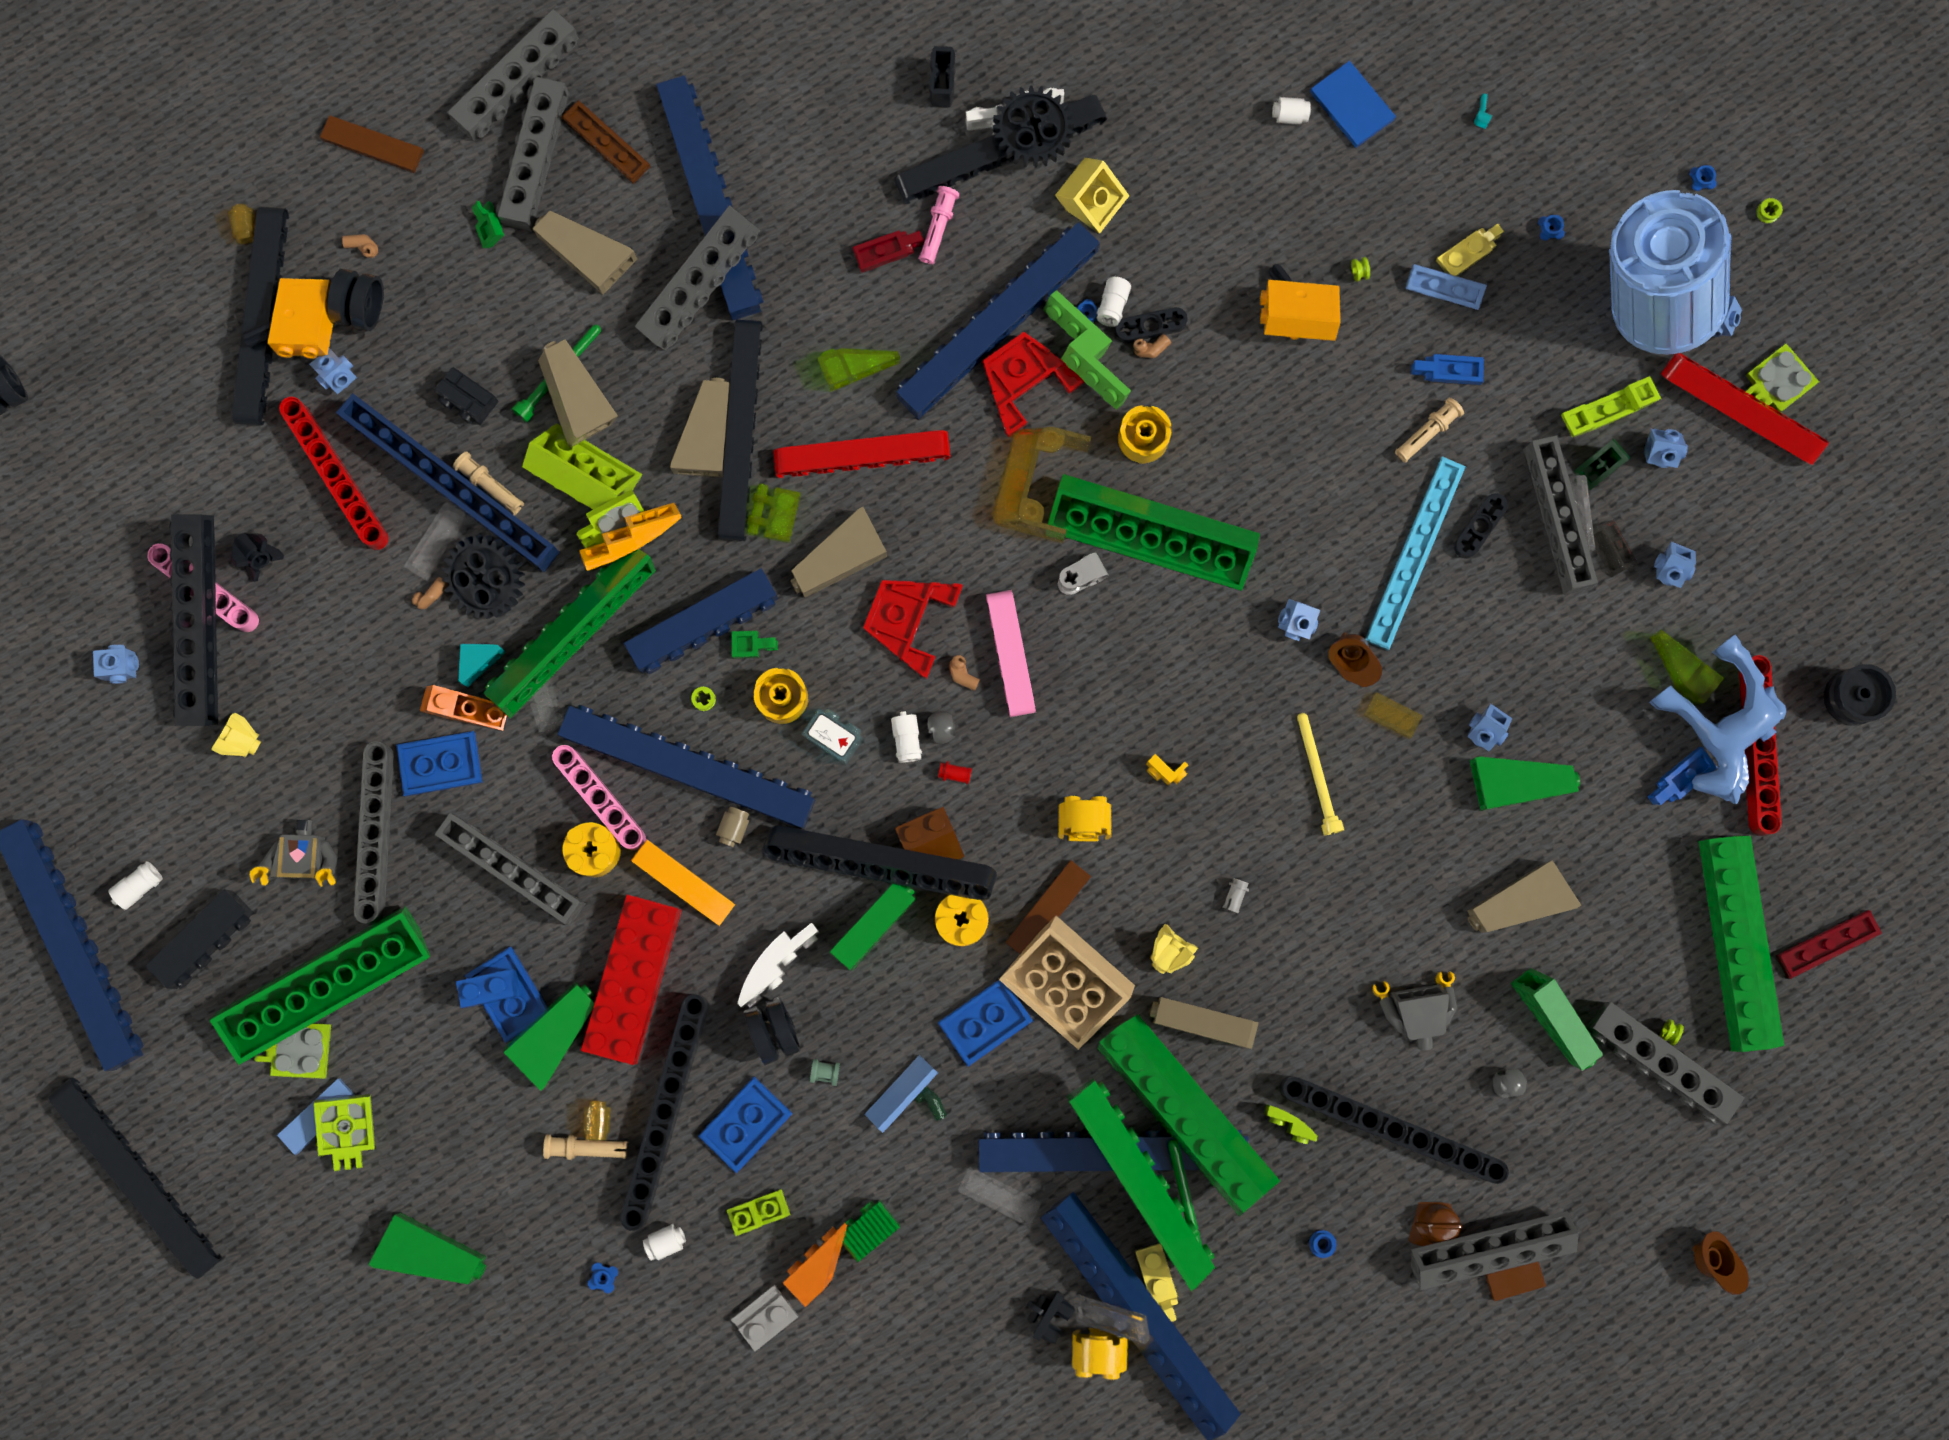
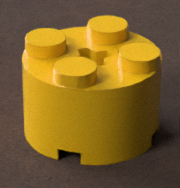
M1142 405L1132 408L1124 416L1119 429L1118 443L1121 451L1132 461L1141 464L1157 460L1164 454L1169 444L1171 422L1168 416L1157 407ZM1140 433H1149V437L1140 435Z
M773 668L764 672L756 681L754 702L766 719L777 724H786L795 721L804 713L808 704V692L803 680L797 673L789 669ZM777 692L785 693L786 698L783 701L781 699L777 700Z
M1078 796L1065 797L1064 803L1059 804V838L1063 839L1064 835L1069 836V841L1095 842L1098 841V836L1105 835V840L1110 839L1111 804L1107 803V798L1095 796L1091 797V800H1080Z
M583 823L572 828L567 833L563 843V856L569 868L587 877L606 875L616 866L620 859L621 847L619 841L608 828L597 823ZM591 844L597 847V851L593 852L592 856L587 853V849L591 848Z
M949 895L943 899L936 910L935 924L937 931L951 945L959 947L972 945L982 938L987 929V909L981 900ZM962 912L966 913V919L969 920V923H963L961 927L957 926V920L954 919L955 915L960 916Z
M1089 1328V1334H1081V1329L1075 1330L1073 1332L1072 1368L1076 1370V1376L1091 1377L1092 1374H1103L1105 1379H1119L1120 1373L1127 1370V1333L1124 1332L1122 1336H1118V1330Z

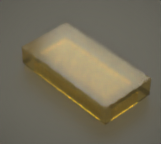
M1375 692L1363 716L1411 739L1423 715Z

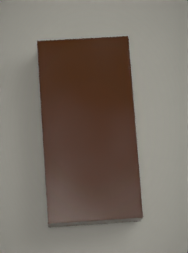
M1539 1261L1485 1275L1493 1301H1499L1546 1287Z

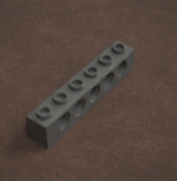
M552 9L447 112L453 123L473 141L478 137H484L492 123L504 118L507 109L513 103H518L523 99L525 91L530 85L534 84L535 77L542 78V74L549 68L553 69L559 63L560 57L566 51L570 52L575 48L579 39L575 28ZM549 41H555L552 45H546ZM532 58H538L535 62H529ZM520 75L518 79L511 80L513 76ZM503 92L499 97H493L496 93ZM485 109L482 114H476L477 111Z
M535 77L534 84L530 85L528 89V106L522 112L521 121L523 124L521 131H518L516 134L515 154L510 156L509 176L504 179L502 188L503 198L502 201L498 202L496 208V215L504 226L532 232L560 129L561 116L564 114L569 95L567 87L563 82ZM544 105L549 106L546 110H539ZM542 128V131L540 133H533L534 130ZM536 151L534 156L527 157L529 152ZM530 174L528 179L520 180L523 175ZM517 198H524V200L521 203H514V201Z
M729 205L635 327L660 348L667 350L673 346L684 327L691 324L695 313L708 302L710 294L724 282L725 275L732 267L739 263L743 252L756 241L760 230ZM734 235V240L728 244L729 238ZM718 256L717 262L712 264L714 257ZM703 276L702 281L696 285L697 279ZM687 295L685 303L681 305L682 298ZM671 315L670 322L665 325V320Z
M1552 436L1534 440L1524 449L1563 594L1588 590L1596 585L1598 580L1558 437Z
M449 813L434 834L566 925H571L586 904L458 815Z
M1603 1002L1586 1027L1592 1032L1591 1037L1602 1045L1607 1043L1614 1048L1612 1052L1617 1057L1625 1061L1627 1059L1633 1061L1636 1064L1634 1068L1647 1077L1651 1074L1658 1079L1656 1084L1669 1093L1673 1090L1679 1094L1680 1102L1692 1109L1697 1107L1703 1112L1701 1116L1714 1125L1717 1122L1728 1124L1744 1100L1742 1095L1612 1002ZM1617 1026H1620L1623 1031V1036L1620 1040H1617L1614 1036V1030ZM1639 1042H1642L1645 1046V1052L1641 1056L1636 1051V1046ZM1661 1058H1664L1667 1062V1068L1663 1072L1659 1069L1658 1065ZM1684 1074L1689 1078V1084L1685 1088L1681 1084V1077ZM1706 1090H1709L1711 1093L1709 1103H1706L1703 1099V1094Z
M1568 1211L1411 1249V1267L1420 1290H1425L1577 1252L1579 1233Z

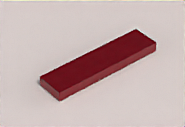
M1866 910L1775 956L1787 979H1792L1882 934L1871 911Z

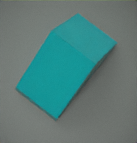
M461 644L458 680L468 688L506 652L499 645Z

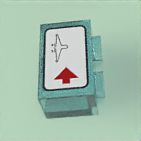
M818 708L801 733L802 736L844 765H847L863 741V737L859 735L861 730L851 723H848L846 726L839 722L840 716L827 708L824 712Z

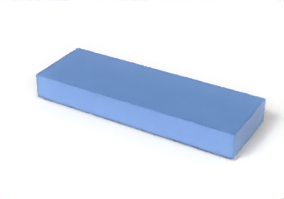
M1413 264L1405 289L1479 310L1487 285Z
M919 1055L865 1115L883 1133L938 1072Z
M337 1079L316 1100L356 1095L341 1079ZM314 1101L277 1135L294 1155H298L317 1137Z

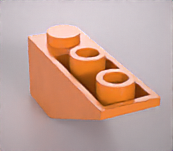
M435 685L426 686L420 712L503 731L507 717L490 700Z
M845 1223L837 1230L832 1227L821 1238L824 1243L820 1247L815 1243L804 1254L807 1259L803 1263L798 1259L787 1270L790 1276L783 1284L804 1307L815 1299L833 1279L847 1229Z

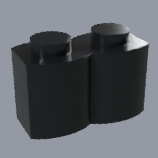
M934 46L931 52V75L929 79L930 102L933 107L950 108L954 100L955 52L953 47Z

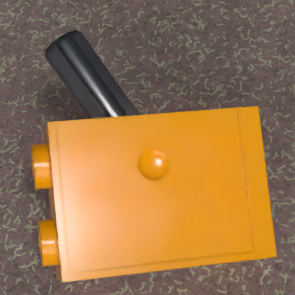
M1274 264L1268 270V274L1273 280H1268L1267 288L1261 291L1260 305H1264L1260 315V324H1264V335L1286 336L1293 340L1309 338L1336 341L1340 326L1339 286L1293 282L1282 266Z
M280 278L272 320L244 333L242 337L246 345L252 347L268 339L270 347L281 357L304 356L315 359L317 356L328 355L333 323L329 320L327 305L331 281Z

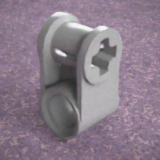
M1091 553L1061 571L1058 579V588L1065 595H1072L1097 584V580L1099 582L1103 581L1109 575L1097 553ZM1066 577L1070 580L1075 579L1074 585L1070 582L1065 583Z

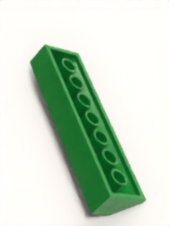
M1063 474L1046 532L1241 591L1255 557L1260 533L1065 474Z
M637 549L615 560L609 567L604 566L597 573V579L591 585L586 584L579 591V597L573 603H567L561 609V615L554 622H548L541 630L542 634L536 640L529 641L523 648L524 652L517 659L513 658L504 667L505 671L498 678L494 677L488 682L485 687L487 690L484 692L486 697L511 719L656 571L651 557Z
M1733 836L1698 841L1731 1051L1748 1052L1784 1046L1751 836Z
M404 906L217 1011L209 1021L237 1064L240 1065L430 958V953L420 927L407 906Z
M1139 1015L1119 1025L1099 1042L1097 1049L1172 1138L1179 1143L1183 1151L1239 1217L1280 1182L1273 1171Z
M1091 1079L1066 1097L1192 1291L1214 1270L1215 1266L1211 1260L1215 1256L1206 1243L1201 1246L1196 1237L1200 1233L1192 1220L1186 1223L1181 1215L1185 1210L1177 1197L1171 1199L1166 1192L1170 1186L1162 1174L1156 1176L1151 1167L1155 1163L1148 1152L1144 1151L1141 1153L1136 1144L1140 1140L1132 1127L1127 1130L1121 1122L1125 1119V1116L1117 1104L1112 1107L1108 1102L1107 1097L1110 1096V1093L1101 1081L1097 1084L1094 1079Z

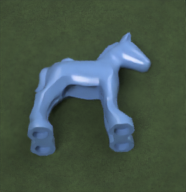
M1733 635L1712 653L1721 660L1734 663L1742 673L1746 683V698L1742 710L1726 716L1717 724H1714L1705 718L1688 699L1680 695L1672 686L1667 687L1649 703L1658 710L1674 712L1682 716L1692 726L1703 746L1716 758L1719 768L1716 771L1696 775L1692 780L1693 789L1723 798L1726 802L1731 801V803L1737 804L1740 794L1744 793L1747 784H1749L1747 758L1744 754L1745 749L1759 738L1765 742L1776 733L1773 727L1781 719H1784L1786 706L1777 698L1774 687L1764 689L1765 677L1754 664L1749 651L1742 646L1738 637Z

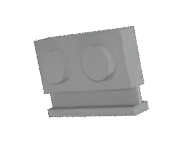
M773 1285L733 1317L731 1321L735 1323L752 1349L757 1351L798 1318V1314L777 1286Z

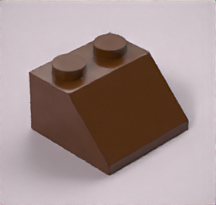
M944 807L895 828L905 850L958 860L965 857Z

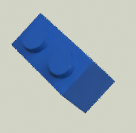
M505 970L456 981L461 1008H471L521 996L516 970Z

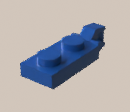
M1434 354L1433 356L1426 357L1425 361L1415 360L1411 364V375H1425V380L1473 385H1481L1483 383V357Z
M1698 747L1660 778L1656 783L1659 788L1654 790L1648 798L1653 805H1662L1667 800L1673 802L1676 799H1681L1693 789L1692 780L1696 775L1715 771L1718 767L1705 749Z

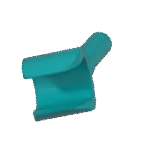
M1487 94L1481 95L1479 112L1474 120V124L1483 129H1486L1492 115L1485 112Z

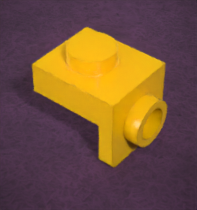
M1156 754L1146 763L1149 767L1147 772L1155 780L1159 781L1162 779L1167 785L1172 781L1177 785L1188 774L1184 771L1188 766L1186 762L1173 772Z

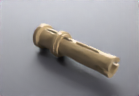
M1448 398L1442 408L1429 415V421L1395 450V454L1406 463L1438 432H1445L1449 428L1448 425L1454 419L1464 415L1461 405L1454 399Z
M462 453L454 462L452 469L456 472L460 471L469 479V482L486 491L487 494L514 516L524 506L521 500L516 498L509 490L488 474V468L476 463L471 458L470 453Z
M546 1134L543 1156L544 1159H549L550 1156L566 1157L567 1160L575 1159V1156L626 1159L627 1151L616 1149H626L628 1141L577 1140V1137H574V1135H569L568 1138L552 1137L551 1134Z

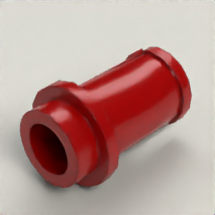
M949 761L946 763L941 762L938 778H943L944 782L948 779L969 784L972 768L949 764Z

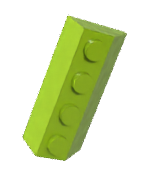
M557 423L529 443L522 466L533 475L540 477L556 489L565 492L593 510L625 492L633 490L642 476L638 471L586 440L570 448L566 442L561 425Z

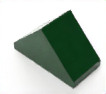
M1612 439L1574 470V472L1588 489L1592 490L1627 462L1630 457L1617 441Z

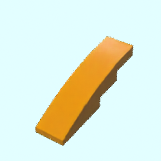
M675 503L624 517L626 527L603 533L604 543L579 550L586 570L588 571L613 562L660 536L681 519V514Z
M647 839L631 859L633 863L719 926L735 906L733 902Z

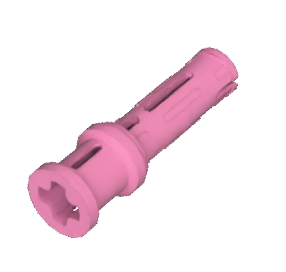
M939 186L937 189L939 195L935 206L931 208V215L933 217L921 255L919 256L921 262L931 265L935 263L946 223L953 217L952 209L954 202L959 198V193L956 190L946 186Z

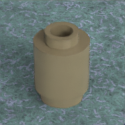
M730 806L728 812H724L716 833L720 837L719 842L734 847L735 843L741 844L749 820H747L749 813Z

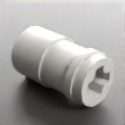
M1120 277L1108 278L1102 295L1101 306L1097 311V320L1101 324L1115 327L1121 321L1122 311L1131 289V284L1127 280Z
M906 711L900 712V716L891 718L898 762L906 763L921 760L922 751L919 746L916 715H906Z
M149 862L139 865L138 869L121 879L108 890L112 898L111 902L127 910L141 899L147 891L159 884L163 879L161 874Z

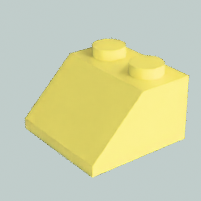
M1084 158L1055 195L1069 213L1099 234L1129 197L1106 163L1102 160Z

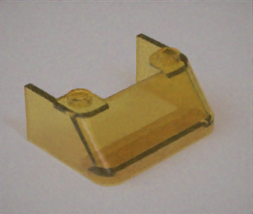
M1056 427L1018 430L1013 435L992 511L993 521L1003 528L1064 543L1067 529L1042 523L1044 516L1043 506L1038 501L1027 498L1039 451L1055 453L1062 446L1088 452L1091 437Z

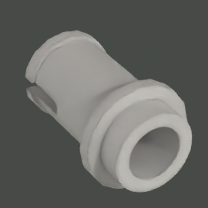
M1236 878L1233 879L1232 883L1229 882L1231 887L1223 908L1239 913L1245 892H1249V889H1247L1249 883Z

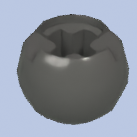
M938 711L928 718V730L931 733V741L937 744H946L956 737L952 714L946 711Z
M1519 1069L1506 1070L1504 1074L1503 1072L1495 1073L1492 1086L1500 1098L1513 1097L1525 1094L1527 1080Z

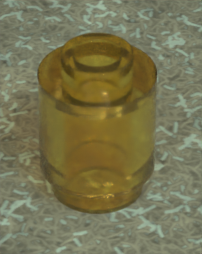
M245 204L234 205L227 213L233 238L236 239L238 244L252 243L256 223L254 210Z
M590 1101L589 1106H584L583 1133H585V1140H607V1133H610L611 1107L606 1106V1101Z

